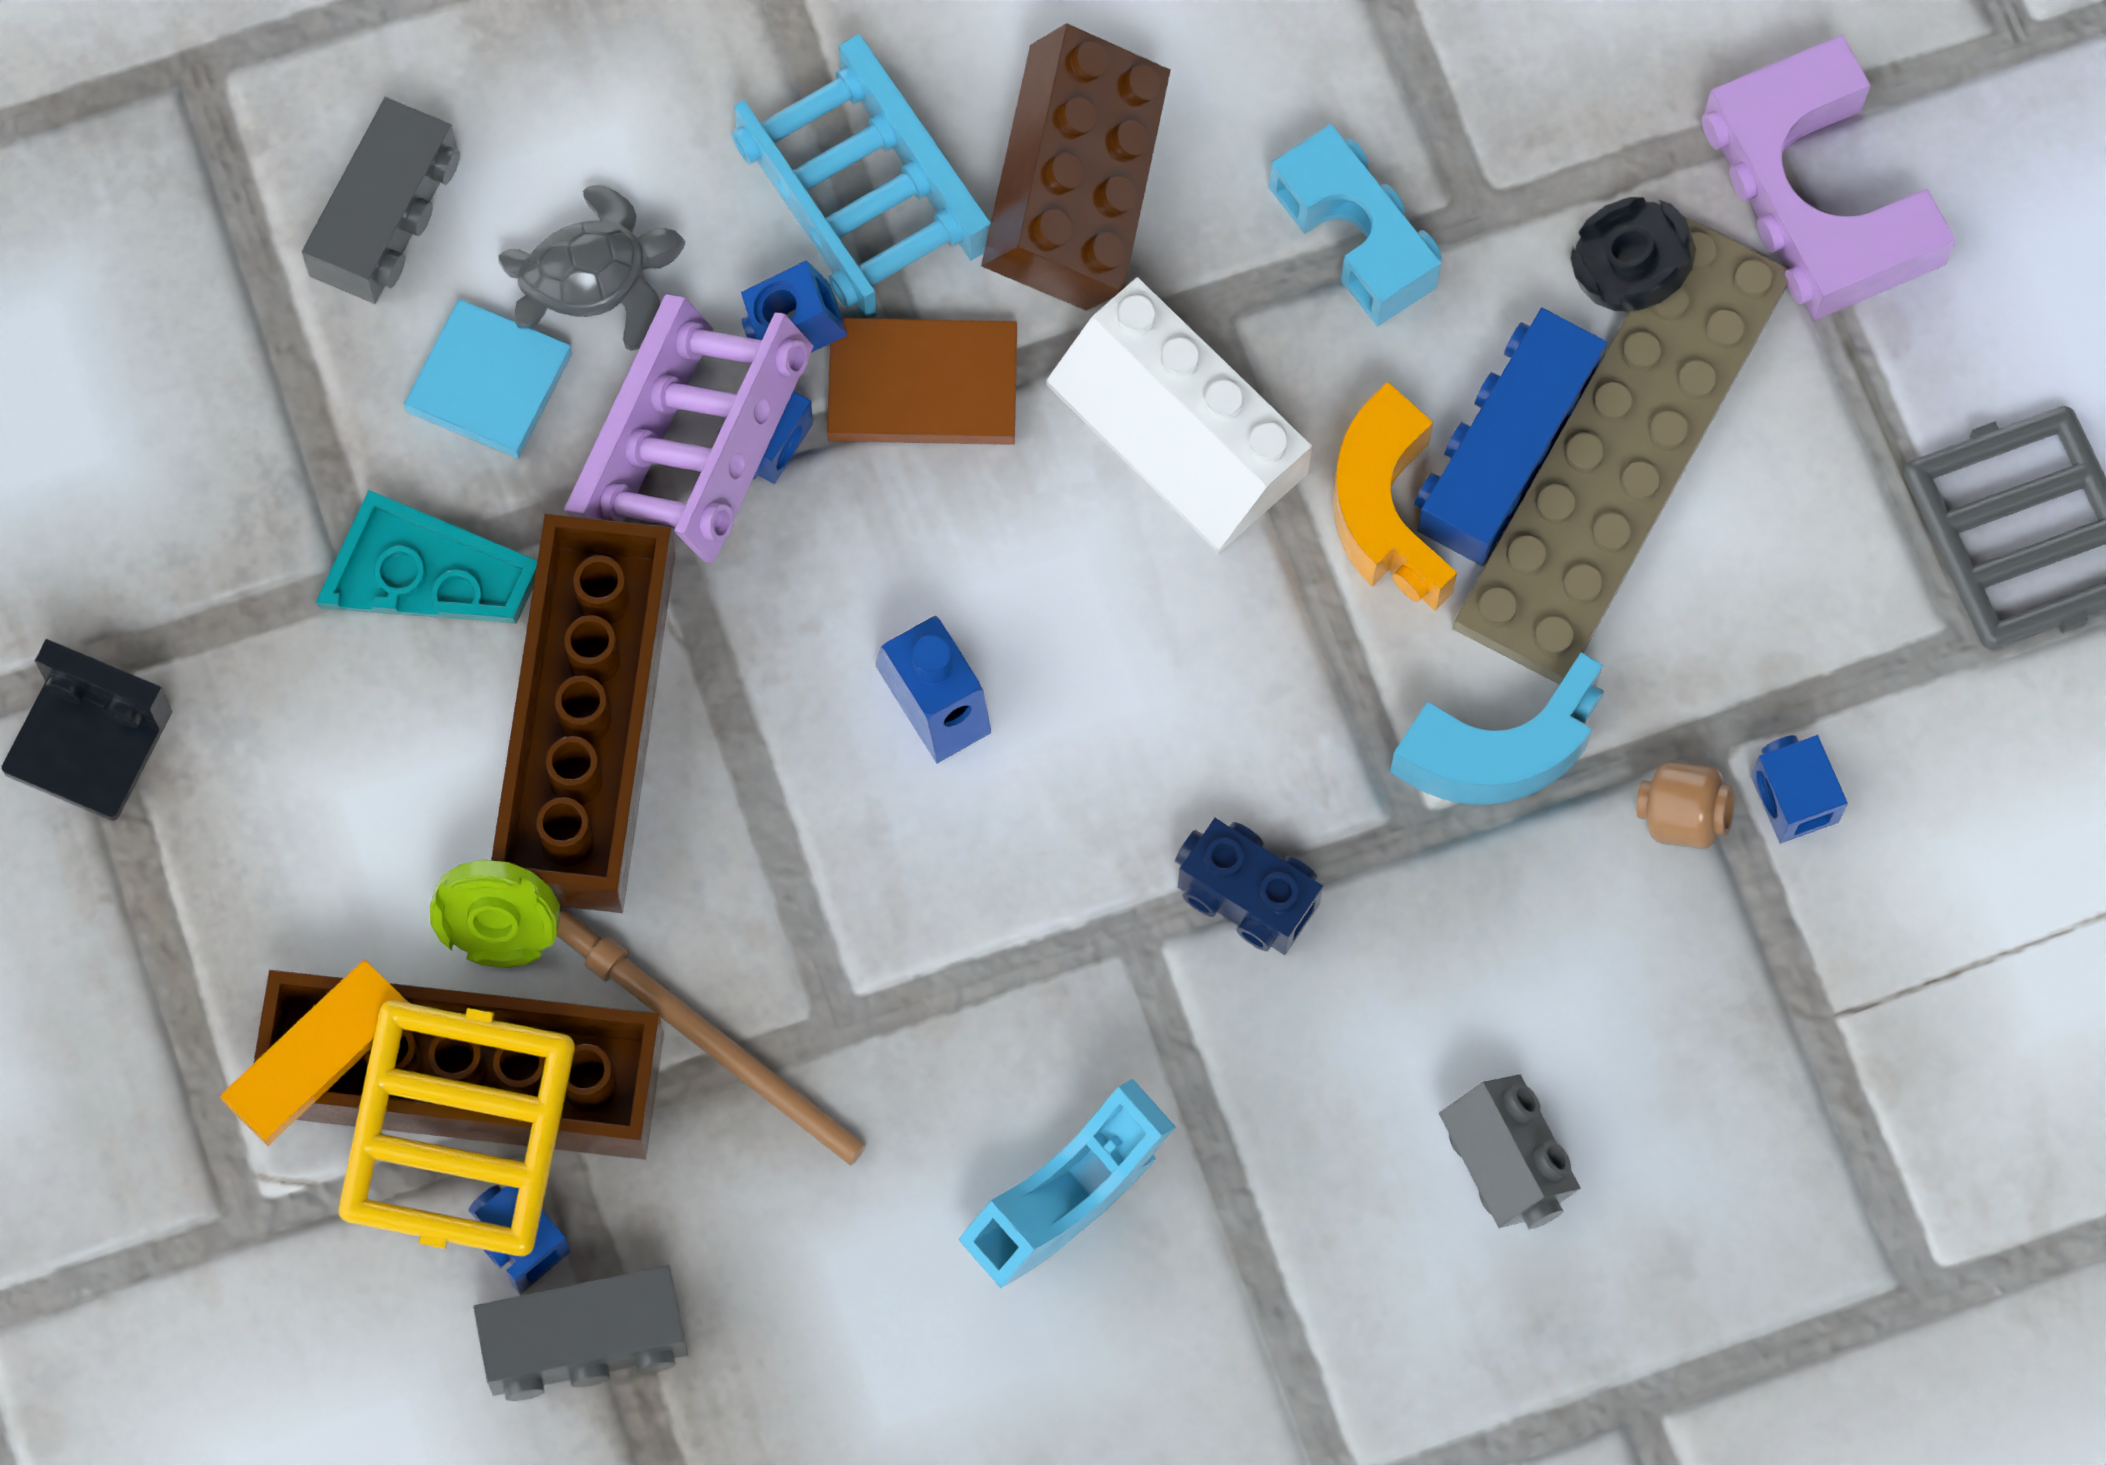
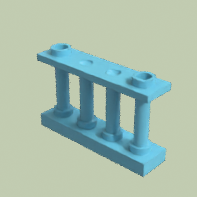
M857 34L839 45L840 70L836 72V80L761 123L746 101H740L734 105L736 130L731 132V136L739 153L748 164H752L755 161L758 162L833 274L829 275V281L841 303L846 308L855 305L863 318H874L877 316L876 297L872 286L946 243L951 247L959 243L970 261L984 253L990 221L862 36ZM847 101H850L852 104L861 101L872 117L868 119L869 126L796 169H791L774 143ZM880 148L886 152L893 148L904 164L901 167L902 174L825 218L807 190ZM913 195L918 199L926 196L937 211L934 214L933 223L859 266L855 263L839 238Z

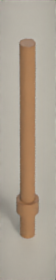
M566 910L560 912V925L557 937L586 958L584 963L586 968L604 982L610 979L614 980L653 1012L659 1013L663 1020L850 1166L861 1156L866 1148V1144L627 958L629 955L627 949L609 935L602 939Z

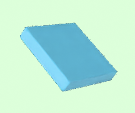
M458 299L404 403L406 412L519 459L572 355L571 345L530 328H519L514 321Z

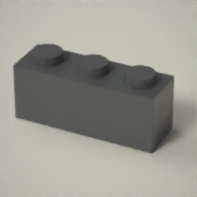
M384 97L301 251L309 277L373 304H376L385 286L392 288L397 283L404 268L405 254L403 252L412 235L420 236L424 232L433 210V203L430 202L439 184L447 185L457 170L460 151L457 150L451 124Z
M670 1265L473 1305L487 1384L493 1396L505 1394L507 1401H520L540 1396L545 1393L544 1385L570 1380L572 1387L598 1385L610 1379L609 1372L630 1367H636V1372L639 1374L661 1372L676 1365L675 1358L688 1356Z

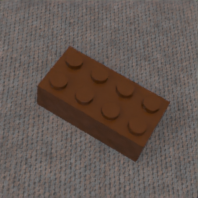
M1068 23L1030 45L981 267L1085 311L1115 297L1125 288L1171 69Z

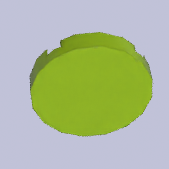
M479 860L460 864L442 875L433 891L430 903V925L439 941L451 951L453 945H455L460 950L468 952L467 960L481 966L510 968L530 964L541 957L542 950L549 947V945L551 948L557 938L560 925V904L551 887L533 872L509 862Z

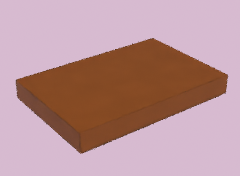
M842 318L848 335L830 344L828 441L1015 445L1017 321Z

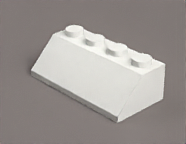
M1138 277L1091 317L1046 380V385L1218 554L1309 473L1312 445Z

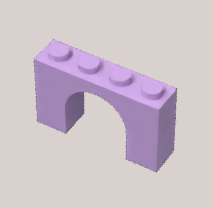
M1843 35L1711 89L1704 116H1702L1701 120L1703 131L1709 144L1715 150L1721 148L1731 166L1729 168V176L1736 194L1742 201L1749 200L1758 216V232L1764 246L1771 253L1777 251L1784 266L1789 268L1785 271V277L1788 280L1787 287L1792 298L1799 305L1805 303L1814 321L1945 266L1956 241L1928 188L1863 215L1836 216L1824 213L1808 205L1790 186L1782 163V155L1787 148L1807 134L1862 112L1871 85Z

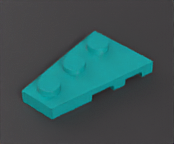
M368 490L315 603L321 609L517 624L533 590L537 560Z

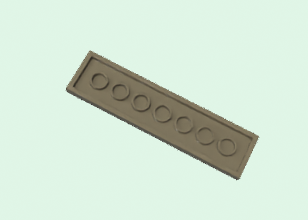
M1687 217L1685 218L1696 247L1692 271L1681 288L1663 302L1639 311H1629L1454 621L1453 630L1559 685L1580 653H1584L1787 288L1788 280L1785 277V271L1789 268Z

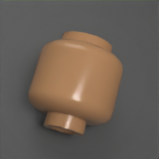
M1668 761L1656 770L1652 781L1643 780L1641 782L1637 796V817L1647 819L1650 836L1658 843L1707 849L1715 843L1719 835L1726 836L1729 833L1735 805L1734 786L1725 784L1723 774L1715 767Z

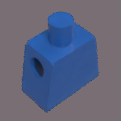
M937 616L923 621L880 647L875 666L936 764L991 734L982 686ZM958 707L962 709L963 714L952 721L944 722L945 718Z

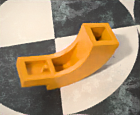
M1387 381L1359 410L1344 436L1339 451L1333 487L1334 520L1338 536L1347 556L1360 575L1371 586L1390 570L1393 573L1392 579L1402 593L1415 602H1419L1421 599L1424 600L1436 611L1453 594L1457 572L1403 523L1396 512L1391 496V487L1397 477L1429 446L1433 421Z

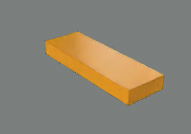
M364 959L220 1095L222 1102L268 1147L372 1048L381 1006L391 1000L409 1002Z

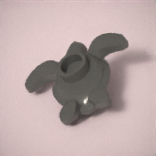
M590 186L583 190V197L600 221H584L564 227L542 241L531 254L519 249H508L498 256L499 264L504 272L511 278L518 279V286L525 294L516 302L515 324L522 329L531 328L540 322L547 309L570 316L590 317L606 313L622 303L626 311V324L623 334L625 348L627 350H638L661 304L659 296L643 279L641 272L643 269L649 268L661 269L672 263L682 252L685 240L675 230L667 228L654 229L641 234L640 237H636L633 234L636 213L632 204L621 194L606 186Z

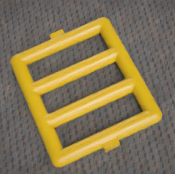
M394 1000L385 1002L380 1008L338 1207L340 1217L348 1223L420 1237L418 1244L443 1249L447 1248L449 1242L520 1257L530 1254L534 1249L575 1050L572 1038L566 1034L495 1021L494 1013L467 1008L465 1015ZM404 1029L545 1057L538 1097L395 1069L402 1031ZM389 1095L531 1122L532 1128L525 1162L381 1134ZM379 1160L519 1188L511 1227L370 1200L368 1199L375 1161Z

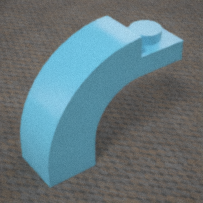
M1581 652L1546 707L1529 722L1508 730L1491 731L1469 726L1427 701L1394 751L1390 773L1429 795L1443 800L1472 805L1510 802L1544 789L1563 776L1586 750L1592 729L1584 724L1591 717L1604 694L1603 690L1596 687L1603 665Z
M1134 1079L1125 1082L1116 1088L1090 1121L1063 1150L1032 1176L992 1199L958 1240L1000 1288L1005 1287L1055 1254L1115 1203L1157 1159L1153 1154L1174 1131L1176 1126Z

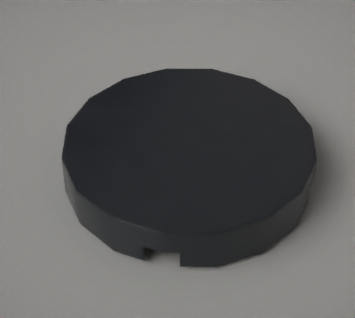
M1628 197L1605 205L1585 221L1579 230L1580 239L1576 244V249L1572 247L1570 260L1575 278L1581 290L1594 304L1613 311H1639L1663 302L1681 288L1693 269L1696 247L1686 218L1672 204L1659 200L1660 204L1646 202L1644 197Z

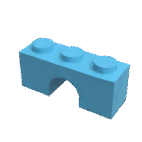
M1330 124L1271 162L1269 189L1304 234L1323 222L1335 219L1351 222L1362 230L1366 241L1344 256L1341 281L1378 327L1437 288L1442 256L1431 236L1424 230L1416 232L1405 218L1403 203L1393 188L1388 184L1380 186L1368 171V161L1360 146L1350 137L1344 140L1334 126Z

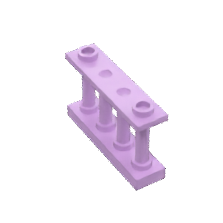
M665 294L564 510L573 517L624 522L628 517L676 527L674 532L703 562L714 564L725 539L732 530L736 514L797 381L807 367L808 357L814 346L785 314L775 312L763 339L759 340L713 332L714 328L685 297ZM703 355L751 364L737 394L688 385ZM678 409L726 418L713 448L663 439ZM653 463L701 472L687 503L638 494L645 476Z

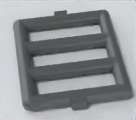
M2061 406L2000 429L1996 421L1973 429L1969 440L1916 458L1905 465L1903 470L1905 480L1975 631L1985 648L1995 650L2058 626L2063 634L2085 626L2088 621V615L2106 609L2105 582L1999 621L1985 591V588L2106 545V476L2072 408ZM2058 434L2072 466L1955 509L1947 510L1933 479ZM2084 489L2098 521L1973 566L1959 533Z

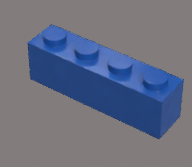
M1541 307L1530 326L1520 322L1504 351V355L1511 358L1501 376L1494 372L1488 375L1475 399L1474 405L1481 408L1471 426L1464 422L1459 424L1444 453L1445 456L1451 458L1441 477L1431 472L1417 495L1414 506L1421 509L1417 532L1482 567L1484 566L1602 361L1607 341Z

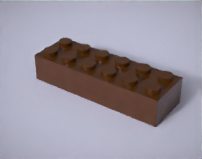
M554 514L544 515L491 860L509 862L533 872L551 887L560 907L623 913L676 555L671 527Z
M269 969L253 1064L344 978ZM389 983L410 1004L465 1015L467 1008L494 1013L495 1021L570 1036L574 1041L575 1050L554 1149L646 1160L664 1038L659 1013ZM403 1029L395 1069L538 1097L546 1058ZM371 1049L296 1120L355 1127ZM389 1095L382 1130L528 1146L532 1123Z

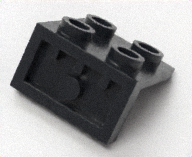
M45 639L34 660L45 683L1 769L6 777L110 821H115L119 818L173 711L161 686L54 641Z

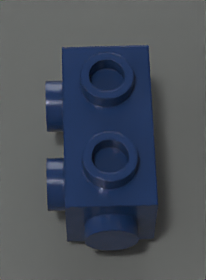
M1214 817L1203 834L1196 829L1193 830L1175 858V862L1181 865L1179 868L1178 888L1184 891L1182 894L1184 900L1191 907L1206 916L1214 917L1216 913H1219L1238 925L1237 933L1257 949L1269 951L1272 947L1286 955L1320 905L1323 885L1316 881L1318 879L1316 873L1305 863L1294 857L1286 856L1282 860L1262 847L1264 844L1262 839L1251 829L1240 823L1232 822L1228 826Z

